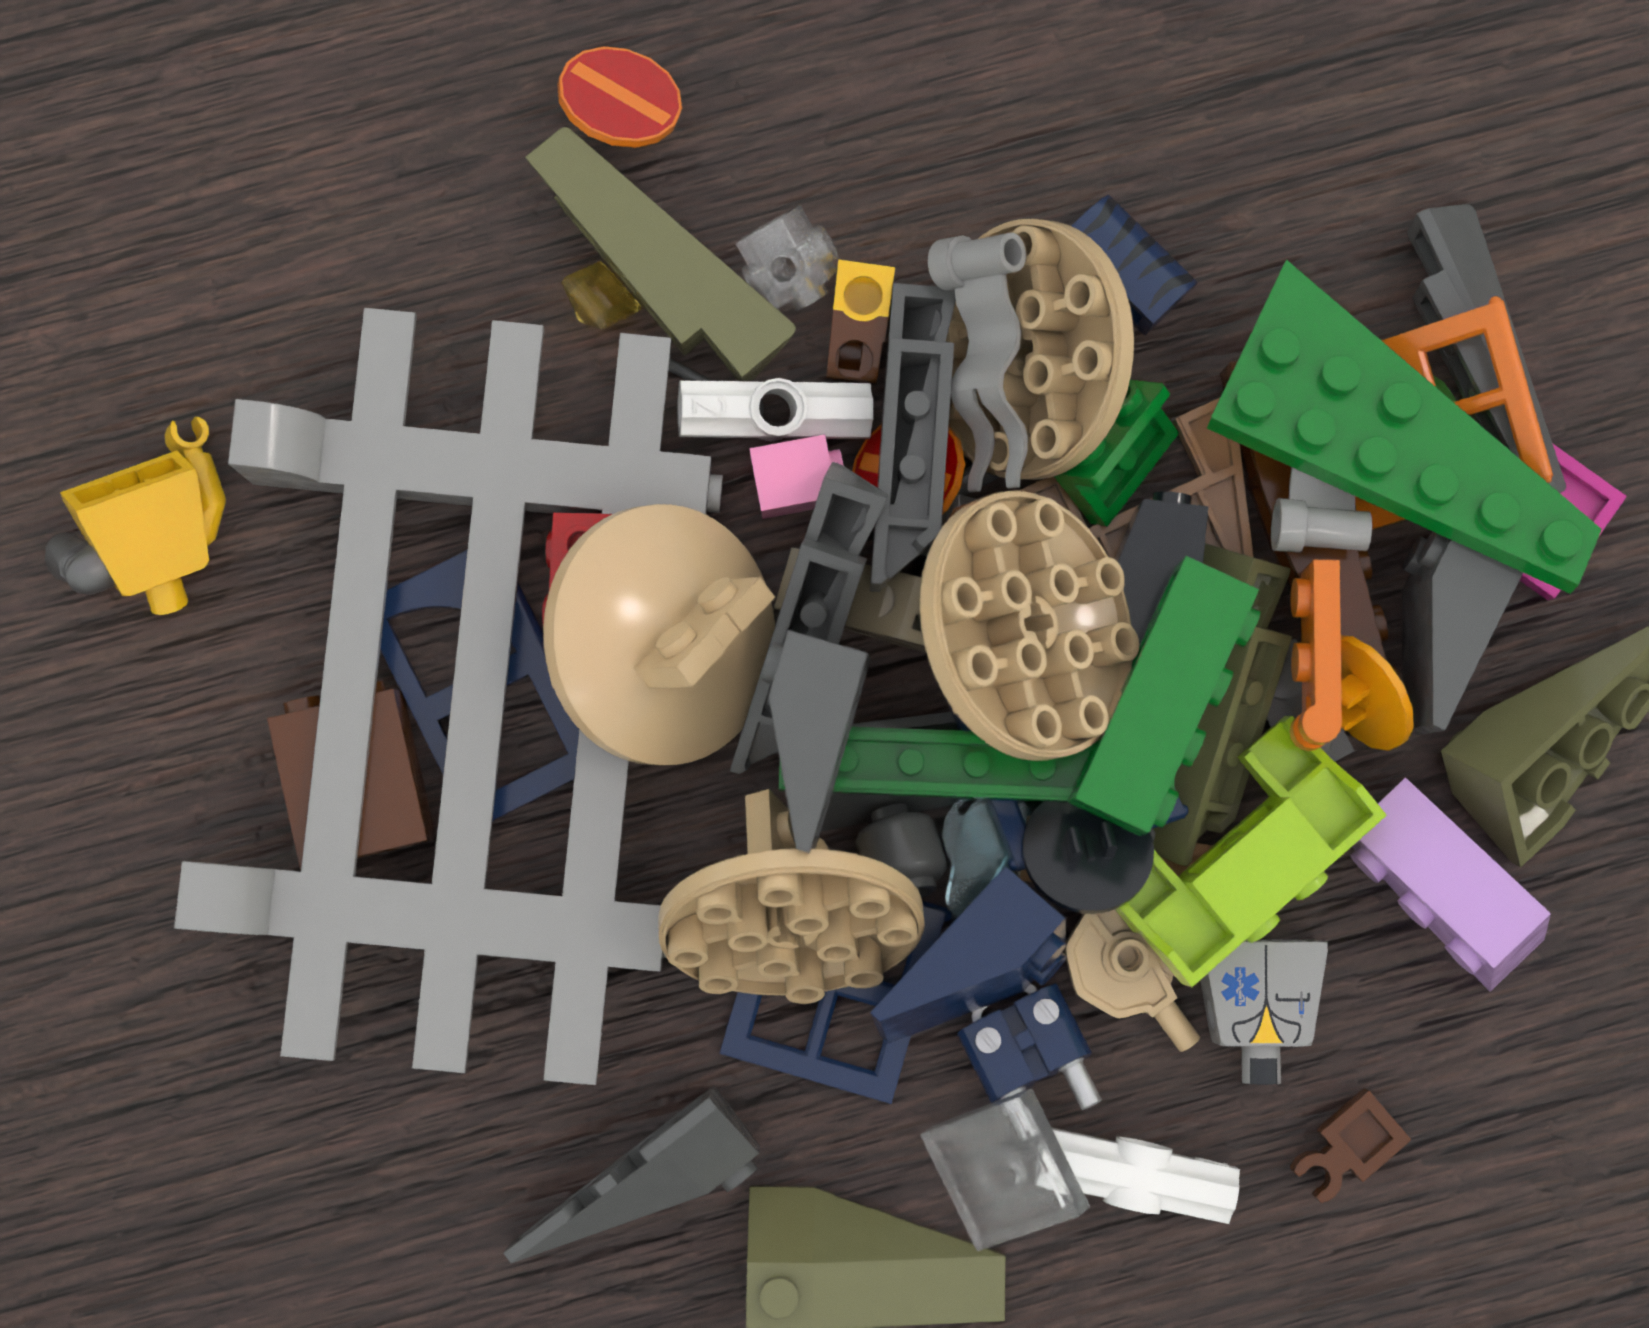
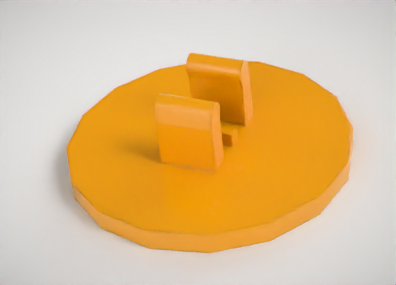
M1341 635V728L1345 731L1347 730L1354 738L1374 749L1389 751L1401 746L1408 741L1414 728L1413 708L1405 686L1392 666L1373 647L1353 636Z

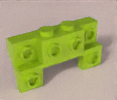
M1292 715L1281 718L1237 757L1269 797L1179 876L1174 873L1154 850L1152 870L1145 885L1131 901L1115 909L1133 932L1141 934L1183 985L1193 987L1245 940L1249 943H1254L1267 935L1279 923L1280 918L1276 913L1294 897L1300 901L1317 891L1328 879V875L1324 871L1387 816L1364 786L1343 770L1321 748L1314 751H1305L1295 746L1289 733L1290 725L1295 719Z

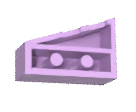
M1405 777L1378 803L1387 816L1352 846L1355 851L1350 856L1355 864L1374 882L1379 883L1383 879L1400 897L1397 902L1401 908L1418 925L1423 928L1429 927L1446 945L1445 948L1453 959L1467 972L1474 975L1491 992L1544 941L1551 913Z

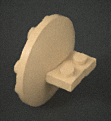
M1019 219L1001 224L989 230L978 239L1012 232L1022 239L1026 249V261L1023 268L1018 272L1007 274L1009 299L1019 319L1021 340L1019 351L1004 374L1003 388L1006 400L1024 423L1028 436L1027 455L1020 479L1038 480L1050 478L1074 468L1099 446L1110 431L1122 408L1129 386L1134 355V333L1130 304L1124 285L1113 263L1100 246L1086 234L1069 225L1048 220ZM956 302L946 342L954 343L952 378L966 357L969 343L966 325L959 313ZM976 389L978 404L993 427L995 439L993 456L986 472L1005 478L1009 458L1008 438L1003 426L981 402ZM951 397L949 425L962 443L964 456L973 463L976 445L971 428L955 409Z
M1006 491L981 498L958 510L941 528L931 546L923 571L920 592V614L924 644L935 678L952 706L953 714H957L978 737L995 749L1013 757L1036 761L1050 760L1078 753L1101 738L1122 694L1120 691L1132 668V661L1139 651V639L1131 625L1129 608L1123 591L1125 578L1120 564L1115 559L1107 556L1092 532L1075 515L1051 498L1023 491Z
M669 504L633 507L614 513L593 525L576 541L564 557L554 576L547 598L543 626L545 658L552 687L573 723L592 742L612 755L627 761L648 765H679L707 757L729 743L744 727L775 629L771 603L775 596L767 587L755 560L746 547L731 531L715 519L687 507Z
M770 789L745 796L748 854L715 863L690 875L669 892L660 907L658 930L661 949L672 965L692 978L699 980V988L702 991L711 994L735 991L758 995H786L789 1001L798 1004L817 1002L824 997L825 991L848 986L870 988L879 985L884 979L883 973L904 960L916 948L924 932L922 898L912 881L901 872L877 860L853 853L829 850L825 841L821 838L818 840L816 849H811L810 853L796 849L789 809Z

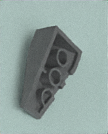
M713 1085L512 1241L503 1254L510 1263H514L704 1196L720 1184L726 1192H729L757 1170L752 1159L760 1153V1145Z

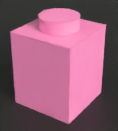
M825 434L749 448L762 519L814 510L824 476L831 463L835 462L843 465L840 449L828 451Z

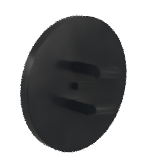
M1043 801L1032 813L1026 825L1022 841V856L1029 878L1039 892L1048 900L1073 912L1097 914L1112 911L1125 905L1140 892L1152 870L1154 844L1151 832L1138 836L1068 802Z

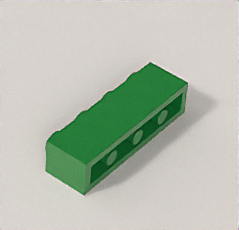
M1185 556L1175 566L1139 644L1138 654L1132 661V668L1120 691L1122 694L1108 726L1101 738L1094 743L1068 799V803L1106 821H1110L1138 836L1148 834L1153 824L1163 828L1179 795L1178 791L1170 788L1180 764L1186 767H1190L1193 764L1205 739L1206 731L1197 726L1206 706L1210 704L1217 707L1220 704L1233 677L1234 672L1225 668L1230 653L1235 644L1243 648L1245 647L1257 625L1261 612L1252 608L1259 589L1188 556Z

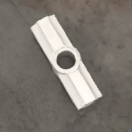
M782 378L770 379L765 382L679 381L677 399L679 437L759 438L766 441H776L783 438H808L825 434L826 439L871 438L873 422L871 383L792 382ZM775 394L786 400L790 408V417L785 426H772L764 421L759 410L760 400L764 395Z
M1048 1127L1042 1142L1037 1182L1051 1188L1104 1197V1202L1132 1211L1160 1214V1210L1229 1224L1231 1216L1236 1209L1240 1189V1169L1227 1163L1172 1153L1173 1149L1143 1140L1117 1136L1116 1140L1113 1141Z

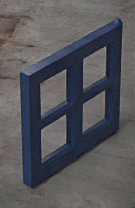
M922 900L924 932L916 948L907 956L902 977L939 938L943 922L949 921L952 917L947 907ZM882 981L879 985L870 988L848 986L825 991L824 997L819 1000L805 1050L751 1035L762 995L737 992L719 1054L892 1104L911 1036L890 1044L884 1039L875 1071L821 1055L838 995L877 1006L895 986V984Z

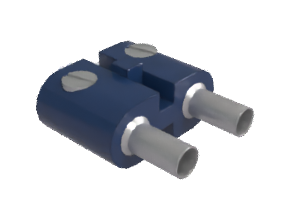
M1030 984L1025 990L1029 995L1015 1001L1014 1005L1002 1011L999 1009L983 1018L981 1017L982 1012L988 1006L972 1012L973 1023L957 1033L991 1104L1005 1101L1024 1139L1044 1130L1025 1090L1046 1077L1050 1078L1063 1072L1082 1110L1102 1101L1083 1064V1060L1093 1053L1057 984L1049 985L1040 990H1037L1034 985Z

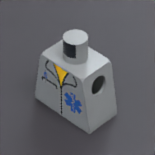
M1260 939L1254 943H1249L1245 940L1200 980L1212 1042L1220 1046H1242V1083L1258 1085L1281 1084V1046L1306 1047L1312 1045L1327 959L1328 942L1315 939Z

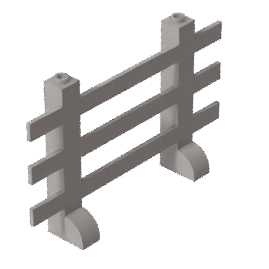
M364 308L352 420L325 419L319 414L300 408L261 401L236 399L228 464L253 485L343 493L301 871L182 861L174 928L220 933L294 937L281 1056L334 1061L336 1057L348 942L425 950L412 1068L466 1073L478 955L556 962L544 1081L596 1085L608 967L659 972L662 970L663 958L667 957L659 943L658 915L661 905L615 901L629 761L600 748L586 737L580 729L562 896L485 889L525 511L549 514H614L633 507L669 504L687 507L707 515V512L719 513L723 475L711 474V456L660 451L671 338L620 333L609 446L533 439L544 337L543 325L492 320L480 434L405 426L417 315L414 312ZM397 499L472 506L432 884L355 876Z

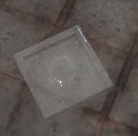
M1032 1088L932 1125L920 1135L977 1251L1077 1218L1090 1207Z

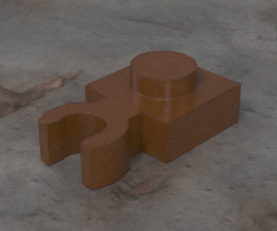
M1363 1088L1316 1129L1327 1145L1320 1151L1309 1150L1299 1154L1291 1163L1290 1169L1295 1175L1300 1177L1309 1168L1322 1166L1325 1171V1180L1311 1194L1320 1203H1324L1338 1194L1343 1182L1342 1175L1348 1170L1358 1180L1364 1182L1407 1145L1411 1139L1369 1090Z

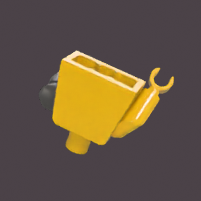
M195 416L191 421L192 430L196 436L195 442L182 440L177 433L176 423L172 421L165 432V443L171 453L60 492L64 504L85 540L69 532L56 534L49 540L44 559L48 571L56 579L67 582L73 591L87 595L99 593L115 587L122 596H132L145 591L150 609L156 615L176 612L188 604V597L181 577L204 569L208 565L209 555L207 546L216 540L226 504V497L212 456L209 453L203 452L202 449L209 435V427L205 420Z

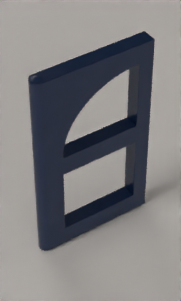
M468 549L388 589L384 611L380 650L443 775L448 737L440 721L450 716L453 684L427 697L389 620L423 609L449 608L461 610ZM519 583L517 584L511 641L517 652L510 655L507 687L528 676L531 678L568 754L497 789L493 821L574 781L579 728L564 710L552 687L545 658L544 633Z

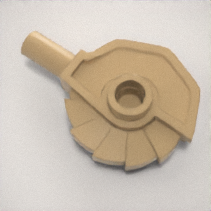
M1115 909L1097 914L1082 913L1064 948L1075 993L1115 1018H1125L1140 1013H1146L1152 1018L1155 1017L1180 1052L1195 1045L1199 1041L1200 1035L1174 1001L1177 999L1171 986L1174 974L1141 934L1133 932Z

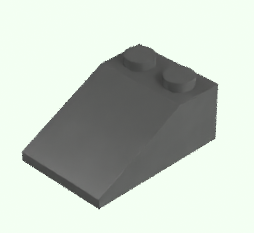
M1432 531L1427 539L1422 536L1418 537L1402 567V570L1410 573L1402 589V683L1405 686L1413 708L1414 728L1411 732L1413 736L1445 731L1523 574L1519 570Z
M788 630L784 644L774 641L771 643L761 681L772 684L769 702L796 849L810 853L811 849H816L871 658L866 652Z

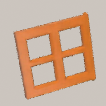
M1493 296L1490 298L1489 304L1381 340L1436 387L1427 353L1484 334L1499 388L1454 403L1468 415L1505 405L1520 460L1547 483L1552 481V476L1554 475L1504 300H1501L1498 296ZM1355 496L1356 511H1369L1371 513L1372 530L1406 520Z

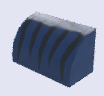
M1109 194L1095 203L1071 226L1090 237L1102 248L1113 263L1128 297L1133 325L1144 336L1198 284Z

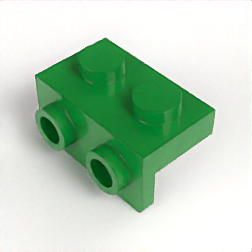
M1130 380L1122 408L1110 431L1099 446L1074 468L1053 476L1091 524L1108 527L1179 434L1178 430L1161 409V406L1170 396V392L1163 383Z

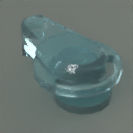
M960 798L954 802L944 818L942 841L946 856L951 861L944 899L949 911L957 917L961 915L1005 866L1009 869L1008 861L1010 858L986 799H977L969 806L966 813L961 815L958 812V808L970 798ZM1016 800L1026 823V817L1031 816L1032 812L1024 801Z

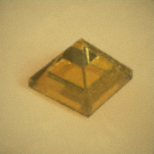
M601 261L567 275L561 281L579 322L601 330L636 314L641 309L636 299Z

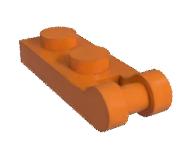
M1312 560L1301 572V578L1293 579L1291 587V613L1293 617H1301V643H1294L1291 672L1294 682H1302V713L1291 723L1289 733L1295 746L1305 751L1319 749L1336 738L1341 731L1340 560Z

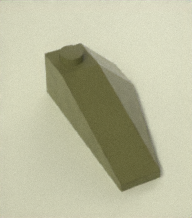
M1649 626L1487 709L1468 727L1457 732L1451 738L1448 745L1441 750L1452 794L1510 862L1520 868L1549 842L1571 818L1576 810L1572 805L1568 804V801L1587 775L1599 779L1609 766L1610 762L1605 756L1622 727L1628 730L1635 729L1649 711Z
M750 1185L746 1328H871L1005 1321L1006 1256L1001 1252L939 1230L928 1229L894 1217L891 1213L877 1208H869L835 1196L834 1193L815 1186Z

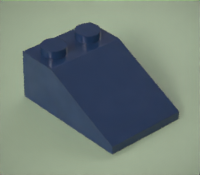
M1005 866L870 1012L880 1036L890 1044L1020 994L1034 980L1041 986L1044 985L1059 970L1067 958L1062 953L1067 944L1065 918Z

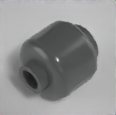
M903 803L884 806L872 812L870 815L872 822L859 831L855 840L858 855L882 862L904 874L916 886L921 898L936 891V881L943 876L947 868V861L934 820L926 813L909 812L907 805Z

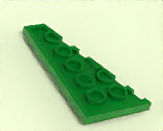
M1288 260L1285 261L1206 429L1571 594L1582 579L1602 529Z

